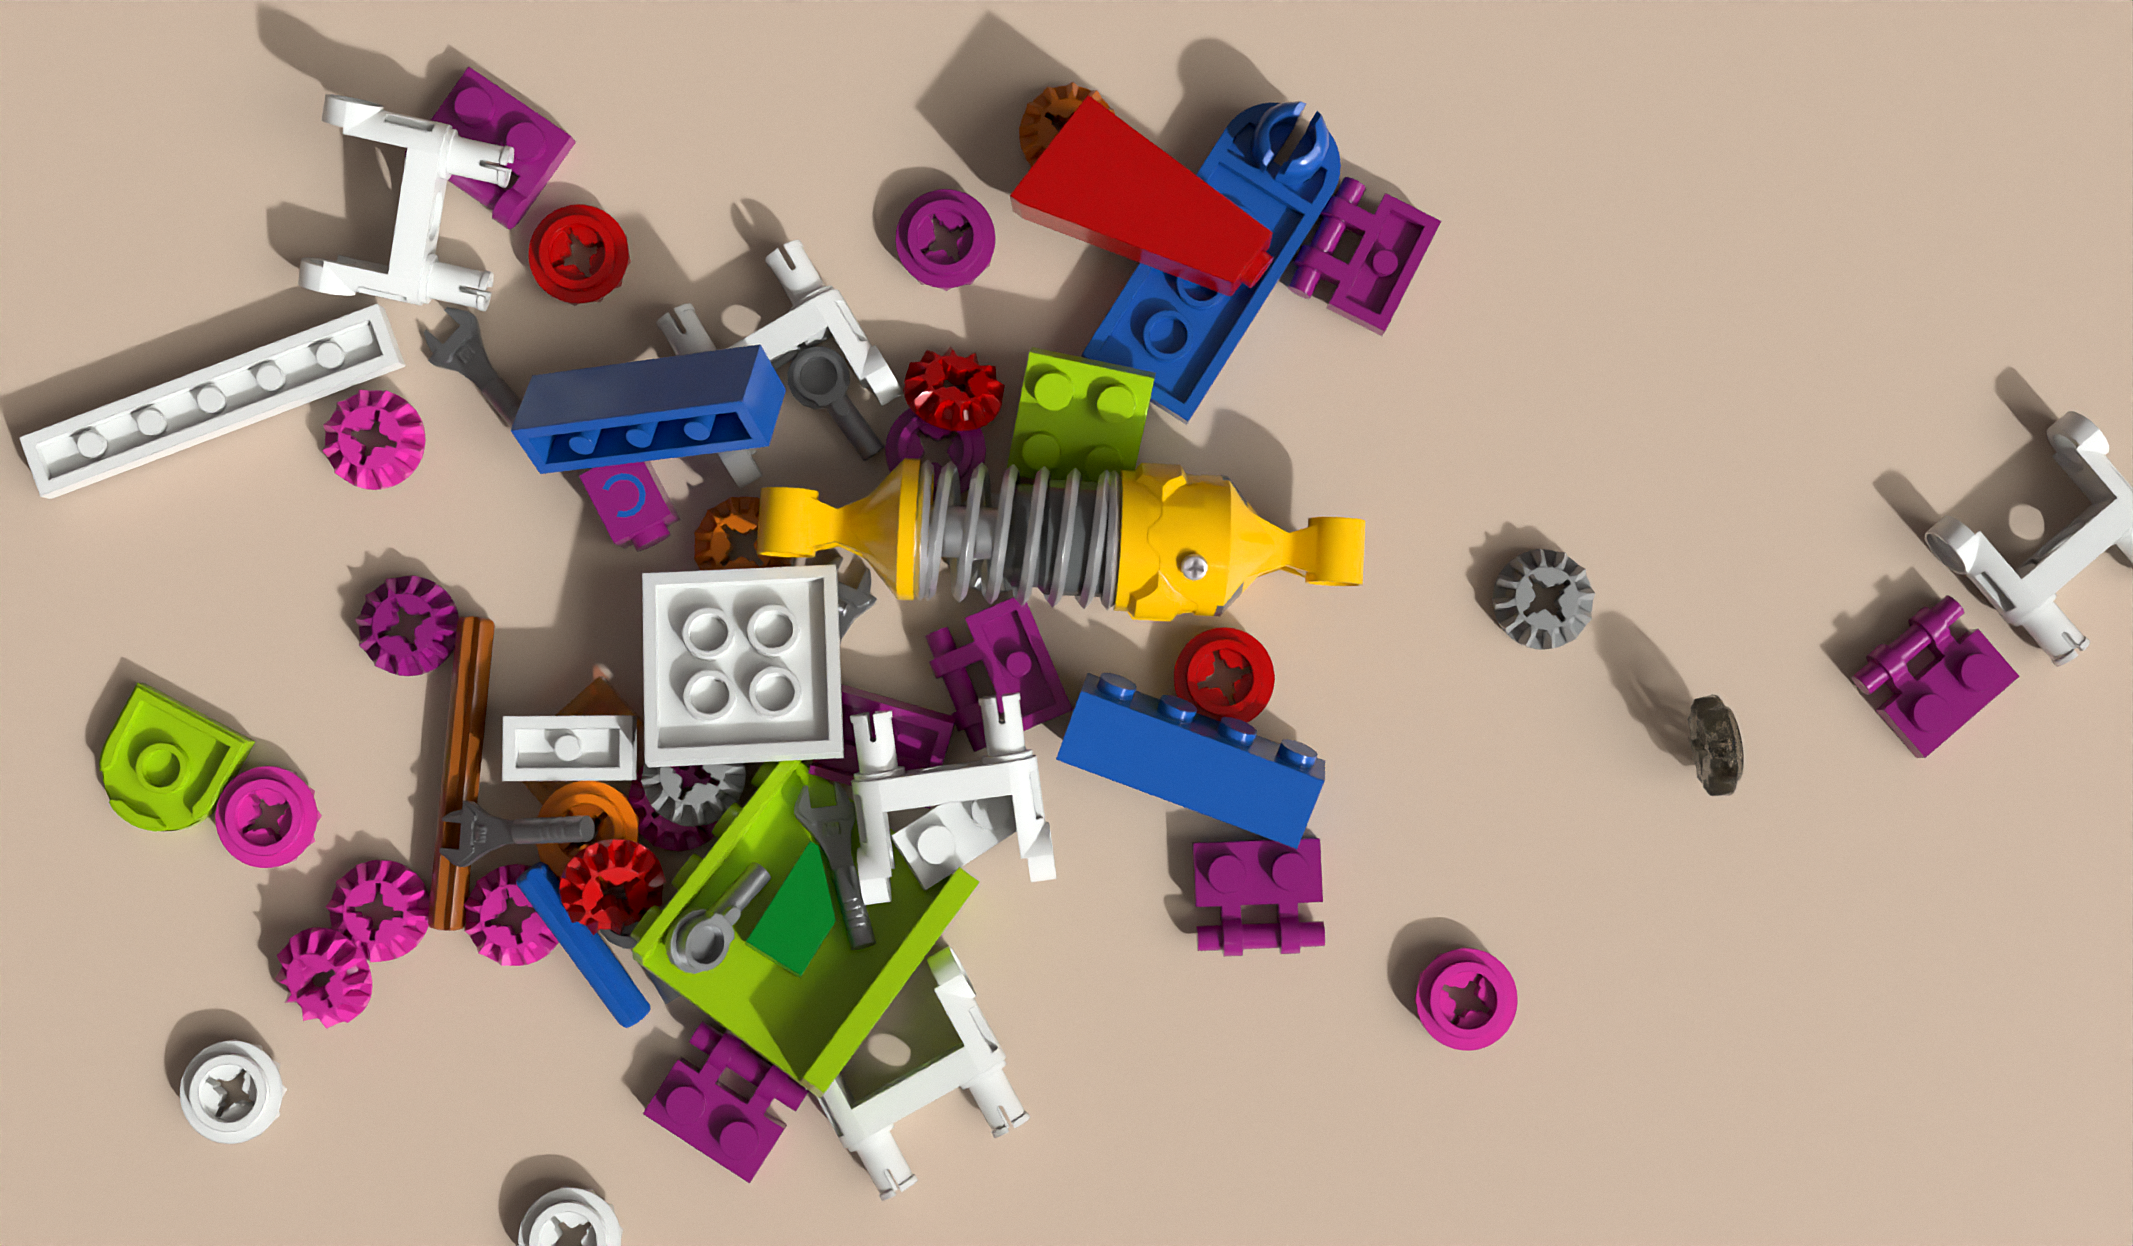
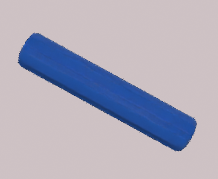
M539 862L525 870L516 879L519 889L616 1021L625 1028L637 1024L651 1010L650 1004L600 935L598 933L593 935L585 925L579 922H571L561 902L559 892L560 881L547 864Z

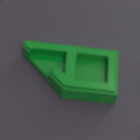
M812 841L808 843L745 943L746 946L798 978H801L836 922L821 854L817 844Z

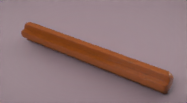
M464 616L460 617L457 621L427 922L430 928L436 930L457 931L463 929L466 924L464 903L467 901L469 894L471 865L466 867L453 865L439 853V848L459 849L461 823L442 821V818L451 812L462 810L463 801H472L476 804L478 802L495 628L493 620L484 617Z

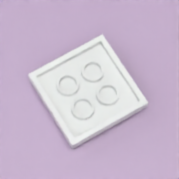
M836 565L642 573L645 763L648 768L844 758Z

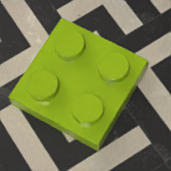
M1031 347L1007 469L1014 464L1020 471V476L1035 479L1036 473L1045 466L1051 472V479L1067 480V475L1076 467L1082 474L1083 481H1098L1100 474L1106 469L1110 473L1115 470L1119 475L1121 470H1135L1156 373Z

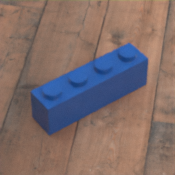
M761 344L532 375L510 431L540 474L768 447L786 389Z
M1087 673L1056 760L1295 849L1298 848L1325 782V760L1317 758L1318 754L1314 749L1295 740L1283 739L1281 744L1263 738L1257 735V730L1253 726L1236 718L1223 717L1221 721H1217L1196 713L1197 708L1192 703L1176 696L1162 695L1158 699L1136 691V684L1120 675L1102 673L1098 677Z

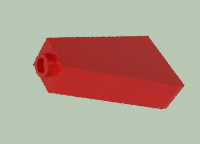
M1087 95L1010 194L1013 212L1025 220L1230 297L1241 283L1252 288L1274 258L1266 252L1270 247L1273 232L1089 95Z

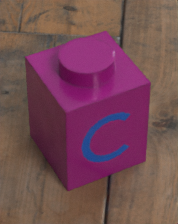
M650 461L595 467L579 475L613 543L624 549L633 545L636 551L639 552L657 545L671 535L667 527L681 520Z

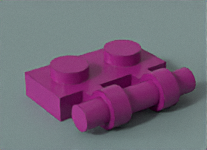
M1344 177L1335 196H1331L1322 210L1320 217L1323 220L1310 245H1303L1293 262L1297 270L1288 289L1302 298L1310 299L1319 280H1326L1337 286L1327 309L1383 336L1441 220L1387 193L1383 196L1375 214H1372L1358 207L1366 190L1365 185L1353 178ZM1345 230L1362 236L1349 264L1332 256Z
M1946 595L1931 609L1928 607L1920 609L1908 620L1910 627L1891 644L1881 643L1866 656L1868 663L1852 676L1855 685L1866 695L1873 693L1883 683L1892 691L1893 695L1875 711L1916 758H1926L2020 677L1978 628L1968 630L1957 640L1951 636L1949 626L1964 614V609L1949 595ZM1927 647L1936 658L1913 677L1908 672L1906 663Z
M1013 597L966 617L965 620L974 642L958 649L948 627L941 628L925 636L934 657L933 660L929 661L936 679H943L956 709V712L952 713L951 716L956 718L955 725L958 732L965 730L973 752L986 748L981 705H979L978 696L966 667L981 660L984 662L997 693L999 714L1004 713L1002 694L1020 693L1021 699L1019 703L1023 731L1073 711L1027 602L1021 606Z
M1301 838L1297 849L1271 839L1192 842L1195 906H1220L1221 925L1196 926L1197 951L1222 950L1223 957L1243 956L1244 949L1279 948L1280 954H1300L1301 947L1325 946L1324 921L1299 922L1298 903L1323 902L1320 838ZM1276 904L1277 923L1242 924L1241 905Z
M702 1021L689 1043L709 1055L707 1062L700 1069L682 1056L677 1059L646 1107L643 1115L750 1184L787 1127L785 1123L766 1112L773 1100L777 1099L796 1112L809 1090L790 1078L788 1074L776 1065L768 1064L742 1047L743 1041L729 1030L722 1034ZM726 1068H729L758 1087L750 1101L718 1081Z

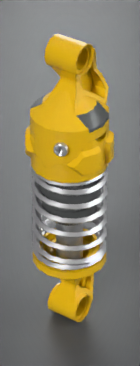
M905 458L868 497L838 509L818 501L819 492L815 490L790 487H764L760 489L757 554L787 558L815 557V552L841 547L866 559L897 600H914L916 596L919 600L925 598L929 601L936 592L941 557H950L951 592L959 603L967 595L973 558L984 559L981 566L982 594L989 604L997 599L1003 576L1012 586L1013 596L1021 606L1029 600L1032 587H1036L1044 594V598L1052 607L1060 602L1062 595L1075 596V600L1083 609L1091 604L1094 597H1100L1101 604L1107 611L1113 606L1114 611L1128 612L1132 620L1170 622L1177 614L1192 612L1194 615L1221 616L1257 577L1278 570L1305 578V583L1324 586L1363 585L1365 520L1347 517L1308 518V527L1288 533L1259 517L1227 475L1185 473L1180 464L1141 462L1135 470H1121L1120 475L1115 470L1110 473L1106 469L1100 474L1098 481H1083L1082 474L1076 467L1067 475V480L1051 479V472L1043 466L1036 473L1034 484H1021L1020 471L1013 464L1004 472L998 508L991 507L990 475L988 468L983 463L978 465L972 472L966 506H961L959 473L952 461L948 462L941 469L935 504L933 505L934 466L928 459L921 465V459Z

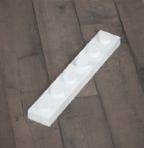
M375 304L19 437L40 497L53 499L400 369L406 365L385 309L379 304Z

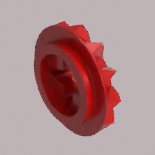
M569 205L551 212L538 224L529 244V265L539 286L551 297L574 306L590 302H602L606 295L615 288L622 286L623 276L627 266L631 263L627 236L621 226L611 215L590 205ZM571 233L586 248H593L595 246L599 248L597 253L589 257L591 266L589 269L590 277L581 272L575 264L567 266L563 264L565 259L573 255L570 246L573 243L569 236Z
M950 346L942 356L933 351L926 350L920 362H910L903 383V394L910 409L925 422L945 430L970 431L981 428L996 418L1001 410L1005 385L997 381L996 366H980L976 352L965 358L957 356ZM944 380H948L954 386L943 387ZM966 385L965 392H961L955 386Z
M1220 627L1209 629L1196 635L1184 646L1174 666L1176 696L1192 703L1197 708L1196 713L1217 721H1221L1223 717H1231L1248 723L1264 710L1273 693L1275 673L1270 655L1255 637L1239 629ZM1214 651L1218 652L1220 660H1224V664L1228 669L1238 667L1240 670L1249 667L1250 673L1242 675L1240 680L1233 683V705L1229 704L1227 696H1223L1220 688L1209 689L1208 686L1201 689L1198 688L1197 683L1206 681V677L1214 673Z
M608 839L593 843L574 855L563 870L559 892L561 902L572 923L579 922L585 925L593 935L600 929H612L621 936L626 926L639 922L653 905L662 906V890L666 881L659 860L648 848L631 840ZM600 875L606 882L610 881L616 886L625 882L623 886L627 899H617L611 894L603 897L598 876Z

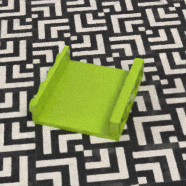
M802 760L764 762L753 777L751 783L758 790L745 807L742 808L734 802L717 822L711 833L719 840L703 859L694 853L677 873L671 885L679 891L666 908L661 910L656 905H653L639 921L630 935L638 942L633 948L632 954L635 961L818 1098H821L974 891L979 881L958 867L953 875L950 874L927 890H923L891 839L895 868L891 869L892 877H890L891 902L866 905L876 944L860 950H851L842 917L843 914L840 910L831 876V869L827 857L819 846L836 922L801 978L796 977L746 946L745 943L808 843L812 841L818 845L815 838L794 816V806L802 787L808 785L811 808L836 805L834 786L822 777L808 774L810 768L803 764ZM856 818L851 830V856L858 874L857 848L861 847ZM890 828V835L892 836L896 832ZM752 862L760 864L770 874L771 880L741 911L740 918L732 926L735 938L729 944L728 952L723 961L715 968L699 973L684 972L675 967L666 954L665 944L668 929L674 919L687 909L699 907L708 910Z

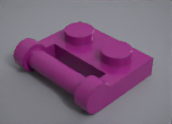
M469 66L430 120L451 125L452 129L458 131L459 137L504 147L507 145L514 148L513 163H507V165L499 164L504 168L512 169L511 173L518 177L513 187L507 191L494 183L453 174L447 180L492 211V219L509 230L522 220L576 143L568 133Z

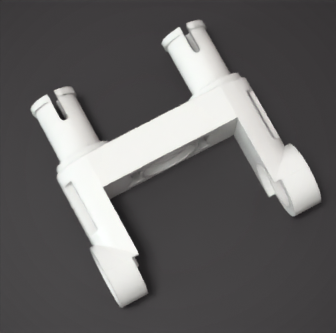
M326 94L321 121L344 127L343 134L405 147L407 148L389 266L338 255L337 261L306 257L301 259L298 285L309 290L327 294L351 296L359 292L420 306L423 303L429 304L431 299H436L486 311L492 292H487L486 290L487 286L493 287V272L486 270L484 272L439 262L438 256L435 255L446 184L453 174L498 184V186L506 188L512 169L490 165L486 161L501 165L513 163L514 148L507 145L504 147L459 137L458 131L452 129V126L449 124L383 110L384 106L378 103L353 97Z
M793 240L783 245L796 267L794 270L789 268L778 248L766 257L765 262L771 267L793 306L787 314L727 349L761 344L776 370L793 360L801 351L815 347L833 336L863 388L865 389L870 386L882 406L903 394L900 385L876 345H871L840 291L834 289L831 285L825 286L804 251L802 242L800 240ZM691 303L674 308L686 329L685 334L681 332L669 312L656 322L659 330H662L676 356L717 350L697 317ZM755 448L718 453L740 489L762 477L757 464L751 456L756 453Z
M2068 411L2047 429V438L2056 451L2052 456L2054 460L2092 502V505L2016 570L2012 569L1981 531L1974 534L1965 524L1952 516L1943 517L1924 534L1925 541L1933 554L1951 571L1960 575L1966 574L2007 623H2012L2014 626L2022 625L2051 658V662L2056 667L2062 666L2076 658L2078 654L2074 649L2078 648L2079 651H2084L2090 644V640L2080 633L2054 602L2057 596L2056 592L2114 544L2120 548L2133 564V488L2106 457L2105 454L2109 452V444L2100 429L2091 420L2075 411Z
M1020 693L1002 694L1004 721L999 719L996 695L978 698L979 705H981L987 754L981 757L982 760L906 771L904 766H898L891 720V717H893L892 710L875 711V714H873L876 739L872 736L869 712L850 716L854 728L860 771L854 774V780L851 783L861 847L857 848V864L864 905L891 902L890 877H892L891 869L895 868L887 812L1012 795L1021 859L1027 858L1031 882L1057 879L1050 824L1045 820L1037 755H1033V750L1026 749L1019 703L1021 699Z
M950 946L928 957L927 961L937 981L938 987L934 991L962 1042L857 1101L841 1073L837 1075L821 1098L816 1096L843 1147L848 1148L849 1152L857 1151L879 1191V1197L882 1201L896 1196L895 1191L898 1190V1187L903 1192L918 1181L890 1133V1130L894 1128L893 1123L959 1086L962 1089L969 1088L988 1122L994 1138L1008 1133V1128L1010 1127L999 1106L1004 1108L1014 1129L1030 1118L1002 1070L1006 1066L1004 1060L1006 1055L974 999L977 996L975 989L960 960Z

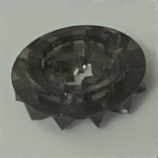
M1712 694L1696 698L1691 706V713L1687 721L1690 728L1688 740L1692 750L1691 760L1695 763L1697 778L1710 796H1730L1736 790L1737 782L1742 777L1744 767L1743 745L1738 723L1732 710L1724 705L1718 695Z

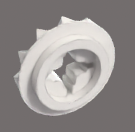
M237 1039L218 1042L206 1047L190 1061L181 1080L180 1102L186 1119L199 1134L218 1143H242L261 1135L280 1116L279 1109L282 1098L287 1091V1088L282 1084L279 1073L280 1063L272 1060L263 1051L262 1045L238 1041ZM246 1070L243 1077L245 1081L242 1090L250 1095L249 1099L252 1102L240 1100L222 1113L226 1106L224 1101L227 1098L228 1092L220 1086L221 1083L217 1080H233Z
M564 1186L541 1196L531 1205L521 1222L518 1236L519 1246H556L557 1241L563 1234L559 1227L560 1222L564 1221L568 1227L573 1228L579 1224L584 1225L589 1221L592 1226L586 1230L587 1234L581 1240L582 1246H621L623 1228L619 1225L614 1213L613 1204L605 1202L595 1194L593 1189Z

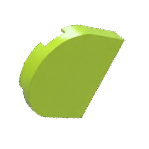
M137 683L111 729L100 754L99 770L103 774L104 786L110 799L109 804L123 820L144 830L168 832L193 827L206 820L216 811L217 803L223 790L238 775L256 741L146 683Z

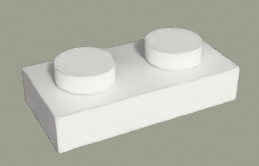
M503 716L502 781L637 780V716Z
M1012 795L941 804L891 836L893 843L923 890H927L955 872L958 867L961 868L1017 832Z

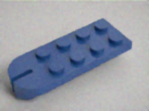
M1301 101L1262 103L1242 111L1228 124L1196 174L1273 232L1270 247L1266 252L1274 258L1256 284L1249 288L1244 283H1241L1230 297L1139 263L1081 354L1083 358L1156 373L1150 402L1186 425L1336 189L1341 169L1340 154L1323 116L1318 111H1316L1309 122L1305 134L1288 161L1284 162L1282 166L1274 162L1277 154L1303 114L1306 103Z

